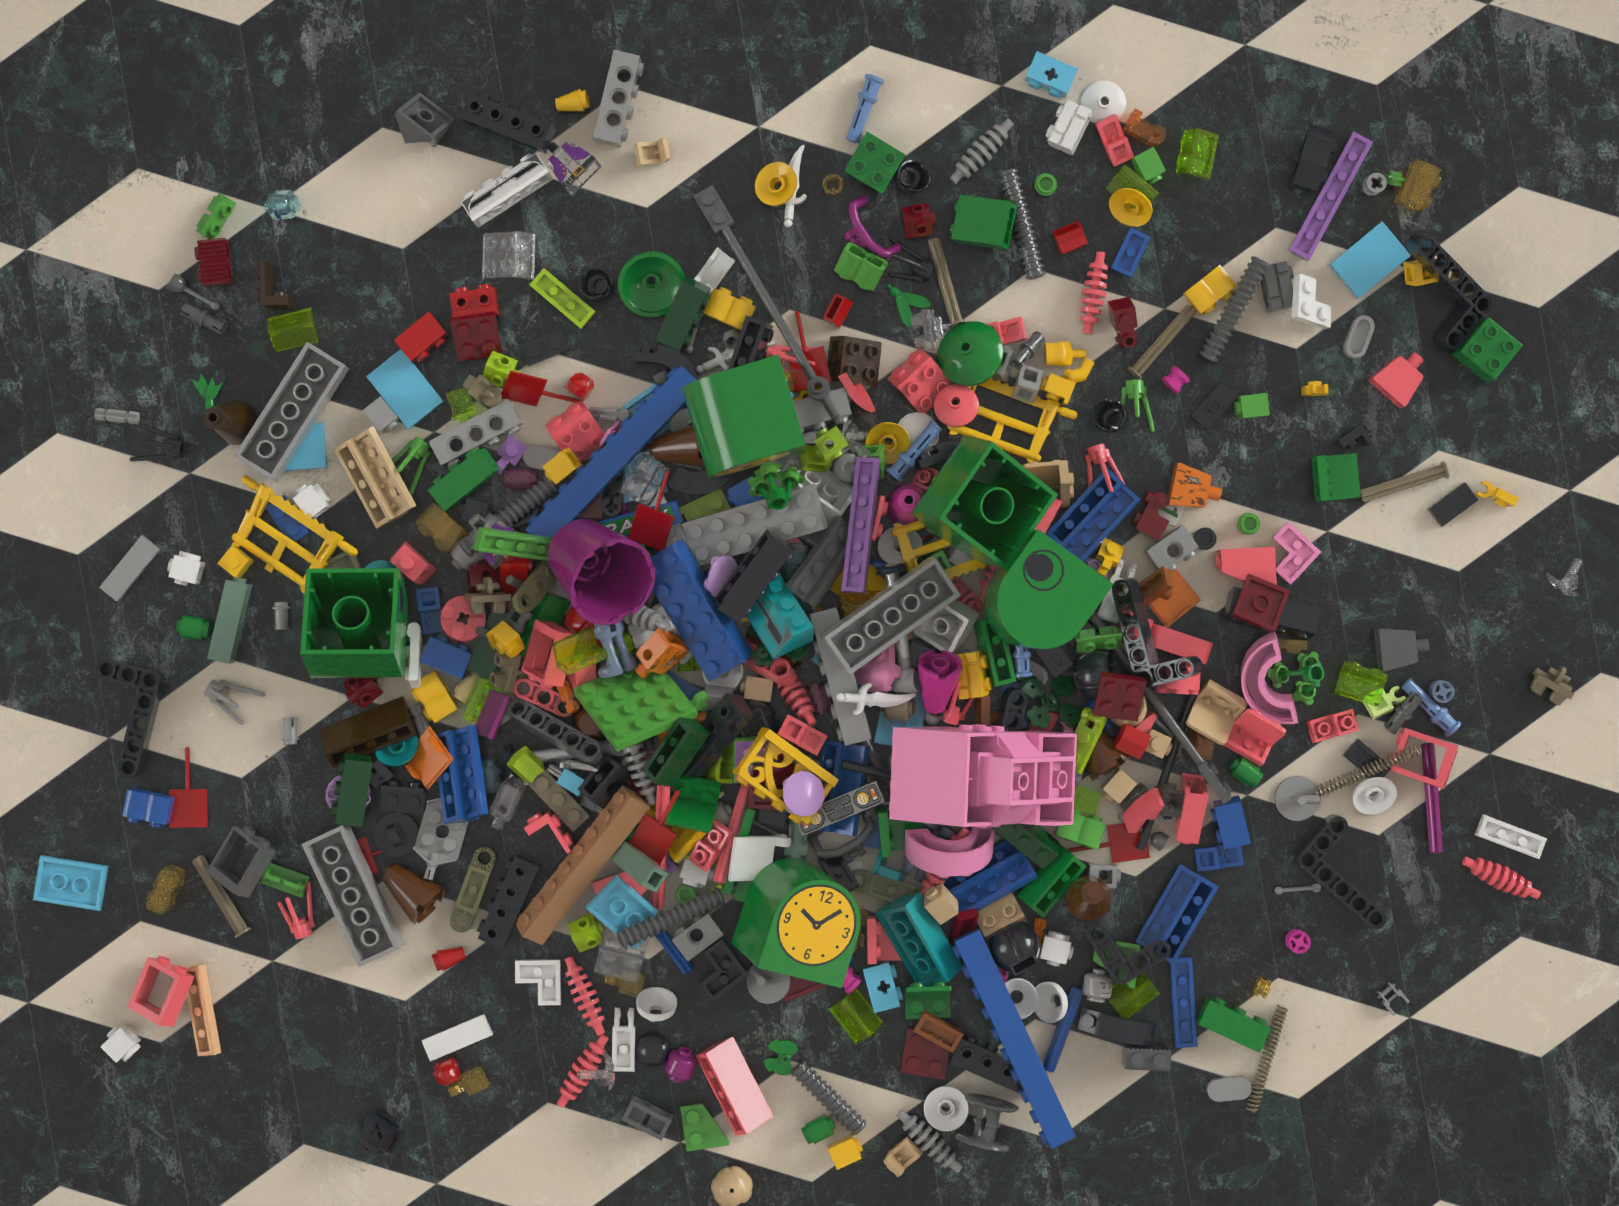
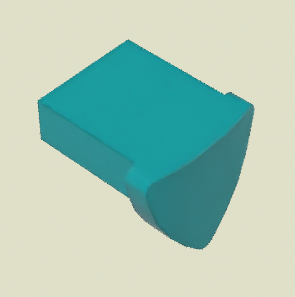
M880 850L872 872L895 881L903 882L906 873L887 867V857L882 858Z

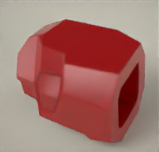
M575 373L564 388L582 401H585L594 389V382L583 373Z
M453 1057L436 1063L433 1075L441 1085L447 1086L461 1079L460 1070Z

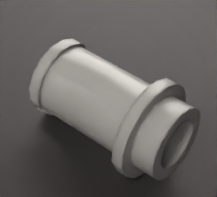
M274 602L272 609H275V629H289L288 609H290V606H288V602Z
M297 717L282 718L283 738L281 740H283V745L297 744V740H299V737H297Z

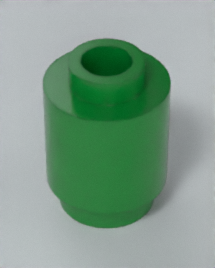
M183 615L182 620L178 619L176 632L180 633V638L196 640L209 638L211 621L201 617Z
M1243 756L1239 759L1236 757L1229 765L1231 770L1229 774L1246 787L1255 788L1263 777L1260 768Z
M823 1114L805 1123L801 1130L808 1144L813 1142L816 1144L834 1135L833 1130L836 1129V1126L831 1116L826 1117Z

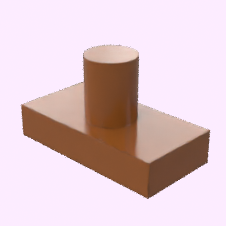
M1161 567L1138 583L1144 606H1147L1158 597L1168 600L1172 596L1173 583L1170 569L1167 567Z
M990 695L975 698V724L990 727L991 724H996L999 711H990Z
M924 1010L913 1031L952 1053L964 1035V1031L926 1010Z

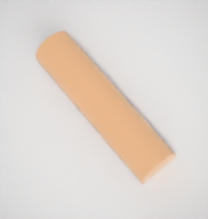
M206 964L185 967L188 969L187 973L194 976L187 999L198 1056L221 1053Z

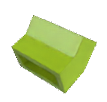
M806 445V452L799 454V462L803 471L827 473L832 466L831 458L827 460L824 456L819 458L811 445Z
M527 746L515 752L506 764L522 780L528 783H532L544 771V762Z

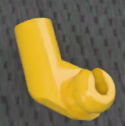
M1085 358L1080 368L1074 370L1066 369L1063 373V378L1074 383L1085 381L1095 363Z

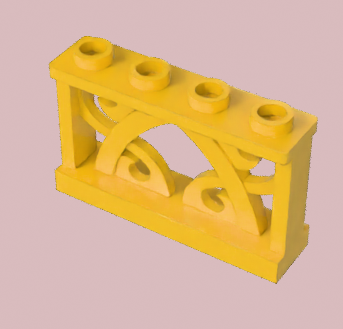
M765 727L760 729L757 733L758 736L737 767L732 771V773L737 775L735 780L745 787L749 784L755 788L753 793L764 800L766 797L773 801L771 806L780 812L783 810L787 811L785 802L780 799L783 798V789L776 788L772 766L777 768L786 767L795 761L794 773L805 770L816 775L823 782L824 799L831 788L835 787L839 779ZM765 741H767L768 744L765 749L764 758L756 756ZM778 754H783L784 760L782 762H773V758L778 760ZM755 761L763 762V767L757 766L753 768L759 771V775L751 777L748 773L749 765ZM765 781L767 789L759 783ZM789 813L788 818L798 825L801 822L808 825L814 814L798 816Z

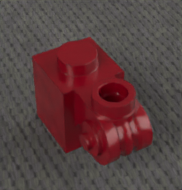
M1130 297L1107 301L1110 322L1117 332L1115 341L1120 348L1135 346L1138 334L1134 331V328H1137L1138 324L1136 308Z
M1148 491L1143 500V503L1146 505L1142 512L1138 510L1132 522L1135 525L1132 529L1154 541H1159L1170 521L1160 516L1158 509L1167 507L1169 497L1163 492L1154 493Z

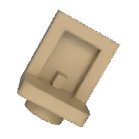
M667 138L634 144L637 167L662 165L670 160L671 147L667 142Z
M907 1136L889 1150L883 1162L891 1172L899 1177L903 1174L905 1168L916 1161L923 1152Z

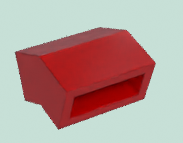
M1079 221L1052 231L1061 256L1088 244L1083 227Z
M835 294L823 319L840 329L853 302L846 297Z
M1128 724L1122 725L1119 734L1114 740V746L1116 749L1140 760L1147 749L1151 735Z

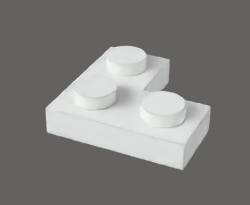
M1303 274L1294 275L1292 319L1322 329L1330 328L1332 306L1315 301L1316 279Z
M561 959L515 960V983H538V1005H561Z

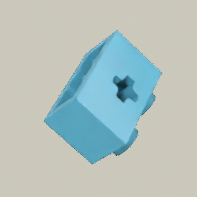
M1037 51L1024 81L1028 82V86L1040 90V88L1048 90V94L1053 97L1061 98L1062 96L1066 98L1078 68ZM1049 72L1053 73L1051 81L1047 80Z
M889 961L877 962V964L862 966L874 1013L900 1007L899 1000H902L903 997L900 986L895 987L893 978H897L894 964L889 965ZM880 981L890 984L886 986L887 990L882 991L881 987L877 988L880 986Z

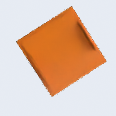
M1176 568L1170 572L1173 583L1172 596L1168 600L1158 597L1148 604L1166 628L1201 601Z
M429 726L419 737L418 750L405 767L413 778L421 780L426 789L429 790L454 759L431 726Z

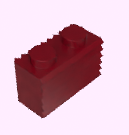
M226 238L197 241L198 247H195L194 251L196 260L200 262V269H197L199 283L202 282V286L206 288L233 285L228 240Z

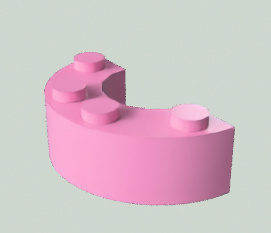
M1276 632L1269 633L1254 642L1244 656L1241 666L1242 691L1249 706L1259 711L1262 716L1279 724L1298 723L1292 694H1280L1273 691L1264 679L1267 670L1274 663L1282 660Z
M972 826L969 836L959 840H944L931 834L928 828L905 830L904 853L911 864L939 877L970 876L990 862L993 855L995 831L992 827L988 826L987 828H975Z

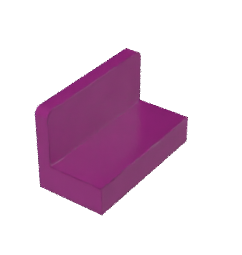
M490 689L475 725L477 726V733L487 736L490 740L496 738L512 697Z

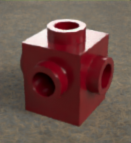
M928 203L901 207L906 239L933 235L932 225H936L934 211L930 212Z
M478 562L477 565H469L468 571H466L468 593H482L483 591H476V584H483L485 577H490L492 583H499L500 585V572H497V568L494 570L492 568L493 564L490 565L489 562Z
M349 678V680L343 683L347 690V693H345L347 699L352 704L357 703L362 709L384 693L376 678Z

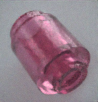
M510 468V470H505L504 486L505 488H510V490H531L534 484H538L537 472L533 471V468Z
M823 682L807 685V696L811 700L810 704L815 709V715L829 713L828 708L831 707V702Z

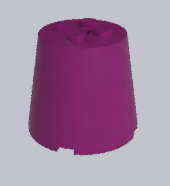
M578 519L566 524L555 534L549 545L548 563L577 613L591 623L611 625L621 622L620 619L629 614L634 615L641 609L652 592L655 582V567L652 565L650 554L637 542L594 520Z

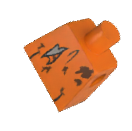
M1176 463L1169 488V504L1167 506L1203 508L1206 506L1207 499L1220 500L1222 488L1210 486L1211 475L1182 463Z
M658 628L637 651L636 655L641 663L635 668V671L642 678H645L651 671L664 674L691 651L679 635Z

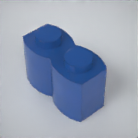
M127 789L122 816L128 817L127 821L141 823V820L150 822V826L163 828V825L169 824L171 821L175 797L142 789Z

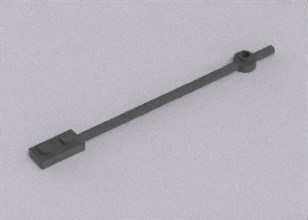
M711 185L697 193L693 197L715 235L723 233L808 378L807 391L809 396L814 400L821 401L832 420L839 417V413L829 398L831 390L829 382L824 377L816 376L731 231L730 227L734 226L735 222L714 186ZM817 384L823 386L820 391L814 389Z
M1095 610L1089 620L1099 631L1100 627H1106V625ZM1122 647L1112 649L1130 675L1133 676L1129 657ZM1151 687L1145 688L1144 694L1196 763L1198 770L1223 804L1230 801L1232 789L1225 780L1221 782L1217 774L1219 771L1212 762L1208 764L1202 758Z

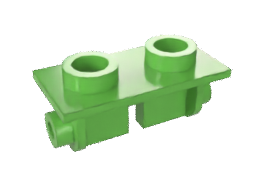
M220 193L217 196L214 195L207 207L212 213L210 216L206 213L203 214L196 225V232L208 239H215L237 203Z
M1115 625L1100 627L1099 635H1095L1094 628L1081 630L1075 636L1077 653H1091L1094 650H1112L1122 647L1120 627H1115Z
M269 863L261 877L260 883L303 898L310 876Z

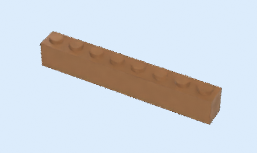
M623 785L613 795L607 806L600 812L593 824L572 848V852L558 866L554 874L546 881L540 892L532 899L529 906L515 922L522 937L540 945L544 944L650 808L642 795Z

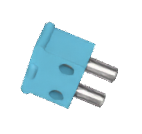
M556 764L549 765L550 768H547V771L559 778L556 783L578 797L585 796L578 788L587 778L586 776L574 769H563Z

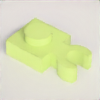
M1399 686L1391 688L1388 694L1385 693L1384 689H1381L1363 698L1362 702L1373 720L1393 711L1394 706L1392 704L1400 705L1405 701V696L1397 698L1394 693L1399 691Z

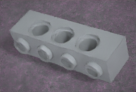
M613 50L593 134L594 141L616 147H621L622 142H626L628 129L625 127L627 120L632 119L634 107H631L632 98L636 99L639 89L636 81L638 76H642L644 63H641L639 55ZM622 73H629L631 75L627 82H621L618 78ZM616 95H624L626 97L625 101L622 104L614 103L613 99ZM612 116H617L620 118V123L616 126H611L608 124V120Z
M507 399L428 442L441 466L447 465L450 468L456 462H461L459 458L465 456L472 449L476 448L479 450L480 447L486 444L490 447L500 441L499 437L507 433L510 436L520 431L519 426L523 425L511 401ZM496 418L501 419L503 423L499 430H493L491 427L492 421ZM475 429H481L483 433L479 441H474L471 437ZM460 439L463 447L460 451L454 452L452 443Z

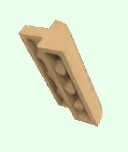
M374 426L334 449L376 529L404 516L409 510L416 507L411 494Z

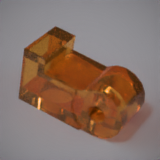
M1135 108L1122 129L1123 133L1148 146L1157 147L1166 138L1165 129L1161 125H1152L1141 119L1140 117L1143 112Z

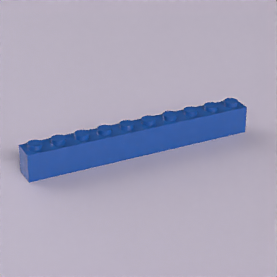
M680 366L679 369L674 367L667 375L669 379L663 385L659 383L652 390L653 396L648 401L644 399L636 407L638 412L632 418L628 416L620 424L622 428L617 434L613 432L604 441L606 445L602 450L596 449L590 455L589 459L591 461L586 466L581 465L574 472L573 475L576 477L570 483L566 481L558 489L560 494L555 499L551 497L542 506L544 510L539 516L535 514L527 522L529 526L525 530L532 535L554 537L563 526L575 521L684 407L686 402L682 387L697 379L683 366Z
M977 928L953 939L955 945L952 946V949L957 959L962 958L965 965L961 967L966 979L971 978L974 984L971 990L976 1000L981 999L984 1005L981 1011L986 1021L991 1020L994 1028L990 1029L995 1041L1000 1040L1003 1046L1000 1052L1005 1062L1010 1061L1013 1069L1009 1070L1015 1083L1020 1082L1022 1090L1019 1091L1024 1103L1029 1102L1032 1108L1029 1114L1034 1124L1039 1123L1042 1131L1038 1133L1043 1144L1048 1143L1051 1149L1075 1138L1076 1135L980 930Z

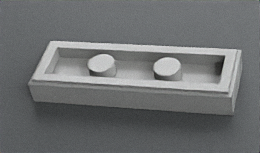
M141 535L99 588L119 602L161 549L144 535Z

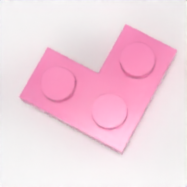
M1289 521L1272 537L1288 553L1276 566V573L1291 585L1321 551Z

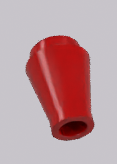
M462 946L436 950L437 953L431 954L437 971L443 970V972L458 962L467 959Z

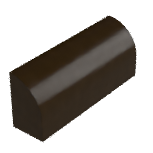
M403 696L320 729L324 754L333 768L338 767V761L343 760L344 753L368 755L417 735L413 717Z

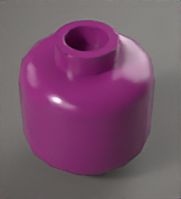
M680 1047L679 1049L672 1050L665 1064V1072L668 1074V1078L679 1083L689 1080L694 1073L697 1059L688 1048Z

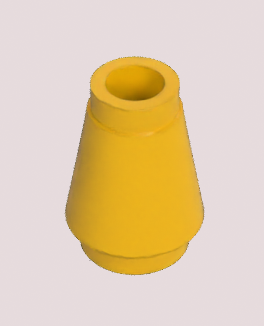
M578 89L555 99L558 112L585 111V109L590 108L589 96L586 90L581 91Z

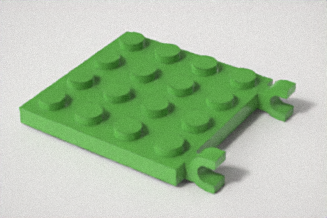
M634 668L630 671H623L622 674L608 678L598 677L573 688L576 698L617 752L671 729L678 717L695 719L698 717V711L708 709V704L705 702L708 699V695L704 690L698 692L689 701L667 672L659 674L651 671L645 678H642L636 673Z

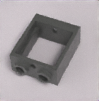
M233 825L206 872L234 895L249 898L276 851L269 846L271 843L268 840L257 837L255 835L256 831L245 825L243 828ZM247 840L258 848V851L240 880L229 871V868Z

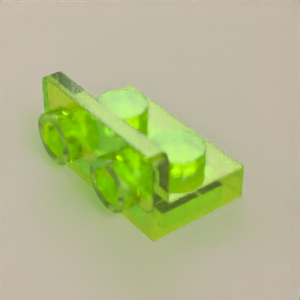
M1199 128L1186 129L1181 138L1182 145L1177 159L1176 173L1210 179L1219 135Z
M1344 662L1334 694L1378 707L1388 675L1379 669L1362 667L1356 662Z
M483 676L479 677L462 719L477 723L490 690L493 689L501 692L502 687H494L489 679Z

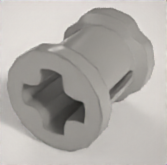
M1373 173L1364 179L1362 183L1363 192L1368 196H1376L1382 192L1387 185L1385 176L1381 173ZM1374 180L1377 182L1376 188L1371 187Z

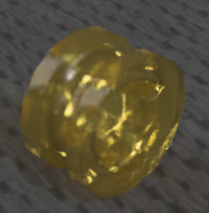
M836 174L827 175L823 180V190L825 193L834 196L841 192L843 182L840 176ZM830 180L833 182L834 180H837L838 183L836 186H839L838 189L832 188L831 190H829L827 188L829 186L827 181Z
M1259 976L1254 986L1253 995H1261L1265 999L1271 987V980H1263V977Z

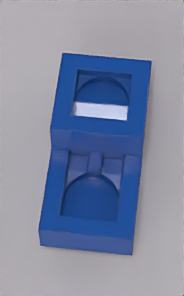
M439 587L416 589L423 635L444 633L440 623L443 606Z
M1223 845L1194 849L1197 871L1217 870L1244 865L1242 846L1225 850Z

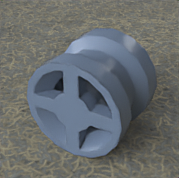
M1436 680L1429 685L1428 695L1435 702L1447 703L1454 696V688L1447 681Z

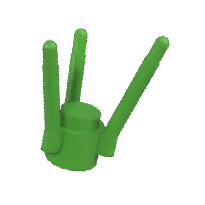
M1127 380L1126 387H1122L1120 402L1125 406L1127 395L1128 399L1134 400L1135 416L1139 418V399H1143L1150 431L1154 432L1153 419L1143 380Z
M417 436L413 441L410 440L392 458L393 463H395L408 451V456L397 469L398 472H401L413 456L418 460L422 457L409 491L410 494L414 493L425 463L431 455L428 452L431 446Z

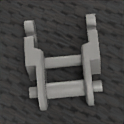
M1388 982L1389 986L1382 992L1377 991L1379 994L1377 997L1383 999L1381 1003L1394 1016V1011L1389 1007L1390 1001L1396 996H1401L1407 1004L1410 1001L1400 989L1394 988L1396 986L1394 983ZM1393 990L1395 994L1386 999L1384 996Z

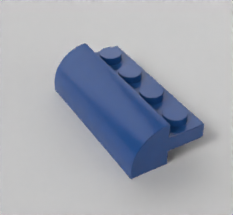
M1108 468L1107 471L1112 483L1113 492H1109L1102 472L1046 533L1047 536L1083 562L1141 501Z
M469 725L455 731L447 730L436 734L454 759L438 778L444 824L470 822L487 815L488 807L477 726Z
M825 740L821 749L820 766L839 779L835 787L831 788L823 803L865 785L866 774L841 769V764L843 760L867 765L870 747L856 744L845 746L844 742ZM860 813L819 830L857 836Z
M1005 840L993 847L992 858L984 868L972 873L970 876L943 878L945 880L943 885L958 900L959 912L974 908L979 911L1037 879L1038 876L1026 855Z
M1180 864L1135 942L1143 947H1147L1158 940L1169 942L1172 947V954L1166 961L1174 965L1219 886ZM1158 944L1155 952L1158 956L1164 957L1167 953V948L1163 944Z

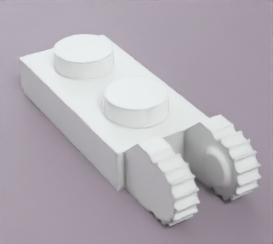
M1120 559L1119 564L1114 569V573L1109 579L1111 583L1123 579L1119 575L1123 569L1124 560ZM1132 563L1129 567L1127 578L1134 577L1137 565ZM1124 584L1123 590L1127 594L1128 587ZM1111 587L1101 601L1097 614L1100 619L1118 625L1119 618Z
M411 622L406 633L410 642V646L406 647V659L410 660L409 667L405 668V680H409L411 688H419L421 685L422 631L417 622Z
M615 1008L612 1032V1071L635 1072L636 1026H634V1008H629L628 1025H620L621 1010L620 1008Z

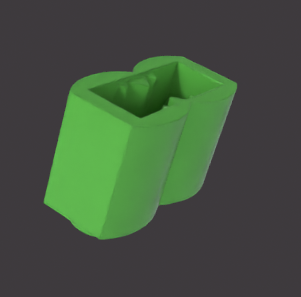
M848 242L834 271L845 280L855 281L860 288L874 291L888 262L875 254L868 253L862 247Z
M1074 808L1073 824L1056 826L1053 836L1098 850L1106 824L1101 822L1102 818L1091 814L1089 818L1080 815V810Z

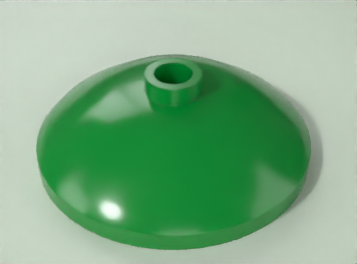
M656 251L643 252L630 258L622 267L618 278L619 295L623 303L638 315L644 317L663 316L668 313L685 276L680 265L672 257ZM649 277H654L655 281L649 282L647 279Z
M978 321L964 322L951 328L942 338L937 351L938 365L945 377L961 386H975L989 380L1000 368L1004 356L1003 343L998 333L991 326ZM965 346H970L969 350L963 351Z

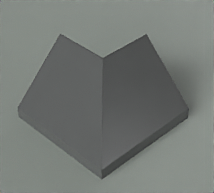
M420 92L395 112L405 144L428 142L433 147H436L455 121V118Z

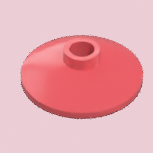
M949 385L943 388L934 400V412L937 418L943 424L951 427L967 425L976 417L979 409L976 394L967 386ZM959 400L960 403L958 405H953L952 401Z

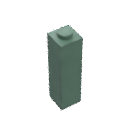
M233 577V580H225L207 659L228 664L234 663L252 585L246 583L247 579Z
M626 840L623 841L610 858L641 886L655 893L668 875L658 864Z

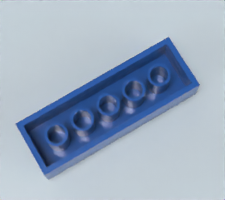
M681 538L650 557L652 565L655 567V582L652 591L709 682L750 658L751 647L734 620L717 609L713 602L714 597L710 591L705 590L704 582L707 577L684 540Z

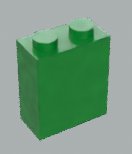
M960 195L954 209L956 214L955 221L950 228L951 239L959 244L1008 250L1017 206L1011 201Z

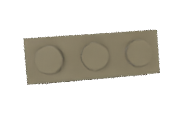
M545 765L544 771L532 783L527 782V784L574 832L592 813L571 791L556 783L558 778L548 772V767Z

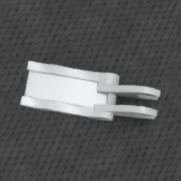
M717 247L694 280L710 287L708 295L711 296L713 289L717 288L735 260Z

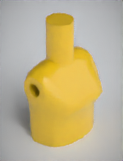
M1069 341L1044 343L1045 366L1069 367L1072 364L1073 358H1086V350H1072Z

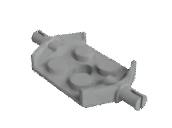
M441 798L426 802L424 816L415 846L413 847V850L427 862L423 878L433 880L435 870L439 865L458 861L469 823L444 824ZM447 826L449 829L448 836L439 838L436 834L438 827Z

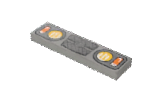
M878 781L824 802L821 808L812 816L808 825L802 822L798 825L802 836L886 802Z

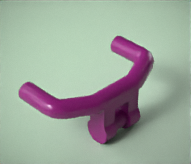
M863 195L849 204L848 210L853 228L843 236L850 243L856 244L863 249L867 247L882 258H889L892 253L900 252L901 246L896 243L884 249L872 240L860 222L857 210L868 203L867 196Z

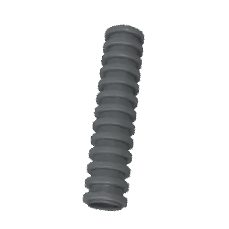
M805 1060L801 1061L793 1069L791 1076H795L797 1082L801 1081V1086H806V1091H811V1095L816 1096V1100L821 1101V1105L826 1106V1110L831 1111V1115L836 1116V1120L841 1121V1125L846 1126V1130L851 1131L852 1136L860 1133L866 1126L867 1121L865 1119L862 1120V1116L860 1114L857 1115V1111L855 1109L852 1110V1106L847 1105L846 1100L842 1101V1096H837V1092L835 1090L832 1091V1087L830 1085L827 1086V1082L825 1080L822 1081V1077L820 1075L817 1076V1072L815 1070L812 1071V1067L810 1065L807 1066Z

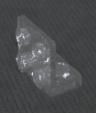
M512 231L485 233L483 235V278L515 277L534 280L535 234Z

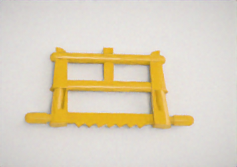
M992 377L986 382L979 384V386L1008 397L1012 396L1014 386L1009 387L1008 383L1001 384L1000 380L993 381ZM977 385L967 387L975 392ZM1037 395L1033 404L1022 401L1043 409L1037 427L979 406L977 415L997 422L992 436L965 426H947L950 430L948 435L955 436L961 434L963 436L967 435L992 441L1002 450L1027 459L1028 463L1039 462L1041 460L1039 452L1046 437L1051 433L1049 427L1056 413L1074 420L1077 418V412L1063 406L1060 407L1061 404L1057 401L1043 400ZM1004 425L1033 435L1029 450L1000 440Z
M247 475L241 478L243 484L254 491L256 490L257 493L250 510L246 509V514L238 532L232 535V540L234 541L232 546H242L267 563L264 569L270 573L276 569L300 585L301 591L305 593L306 574L302 577L279 561L285 547L311 563L309 569H324L329 565L327 561L338 546L350 556L355 557L358 554V550L346 541H342L344 539L342 535L327 530L323 523H318L316 518L312 519L310 514L305 515L303 509L298 510L296 504L291 506L289 500L284 501L282 495H275L274 491L266 484L261 483L259 485L258 482ZM268 502L325 539L316 556L260 519ZM254 526L278 541L272 555L247 540Z
M919 520L906 525L900 523L893 524L894 529L891 531L893 537H897L902 555V563H907L905 564L907 573L918 565L917 557L952 546L941 538V540L912 549L907 533L925 528L926 526ZM974 559L947 568L944 571L952 580L954 576L959 578L963 573L967 575L971 570L973 572H976L978 568L983 570L987 564Z

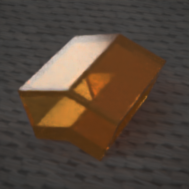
M1190 728L1189 740L1203 759L1212 760L1215 742Z

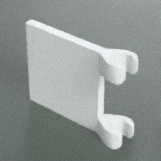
M785 834L734 837L728 880L753 881L762 869L773 862L775 846L789 847L791 845V838H787Z

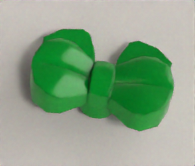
M778 1038L772 1040L768 1048L779 1055L778 1058H766L764 1060L765 1067L769 1072L773 1070V1072L779 1075H789L793 1072L790 1060L791 1056L798 1051L797 1044L790 1040L779 1041Z

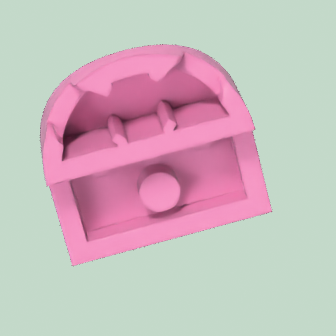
M895 643L855 671L856 680L861 686L866 683L872 684L868 691L872 693H887L893 688L891 684L894 679L900 677L901 666L895 664Z

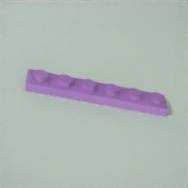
M1354 131L1351 133L1288 250L1289 252L1306 261L1310 260L1373 143L1371 140Z
M856 457L841 589L843 592L866 594L880 468L879 458Z

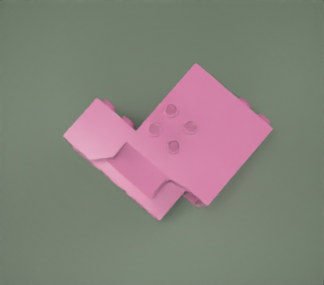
M981 724L959 725V727H893L889 819L959 827L974 826L975 828H987V826L1001 827V825L1019 823L1049 826L1073 824L1077 734L1050 731H1004L1005 726L990 727Z

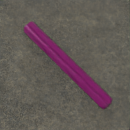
M1430 742L1422 743L1423 774L1436 780L1435 744ZM1424 782L1430 853H1441L1443 847L1438 787Z

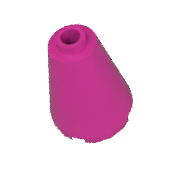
M912 483L896 486L889 493L886 500L888 502L887 514L894 523L902 525L918 521L912 511L926 491ZM911 499L913 503L906 504L904 500Z
M929 650L919 656L917 664L922 702L926 711L931 714H938L945 710L962 673L963 666L961 665V659L954 653L942 650V653H934L935 650Z

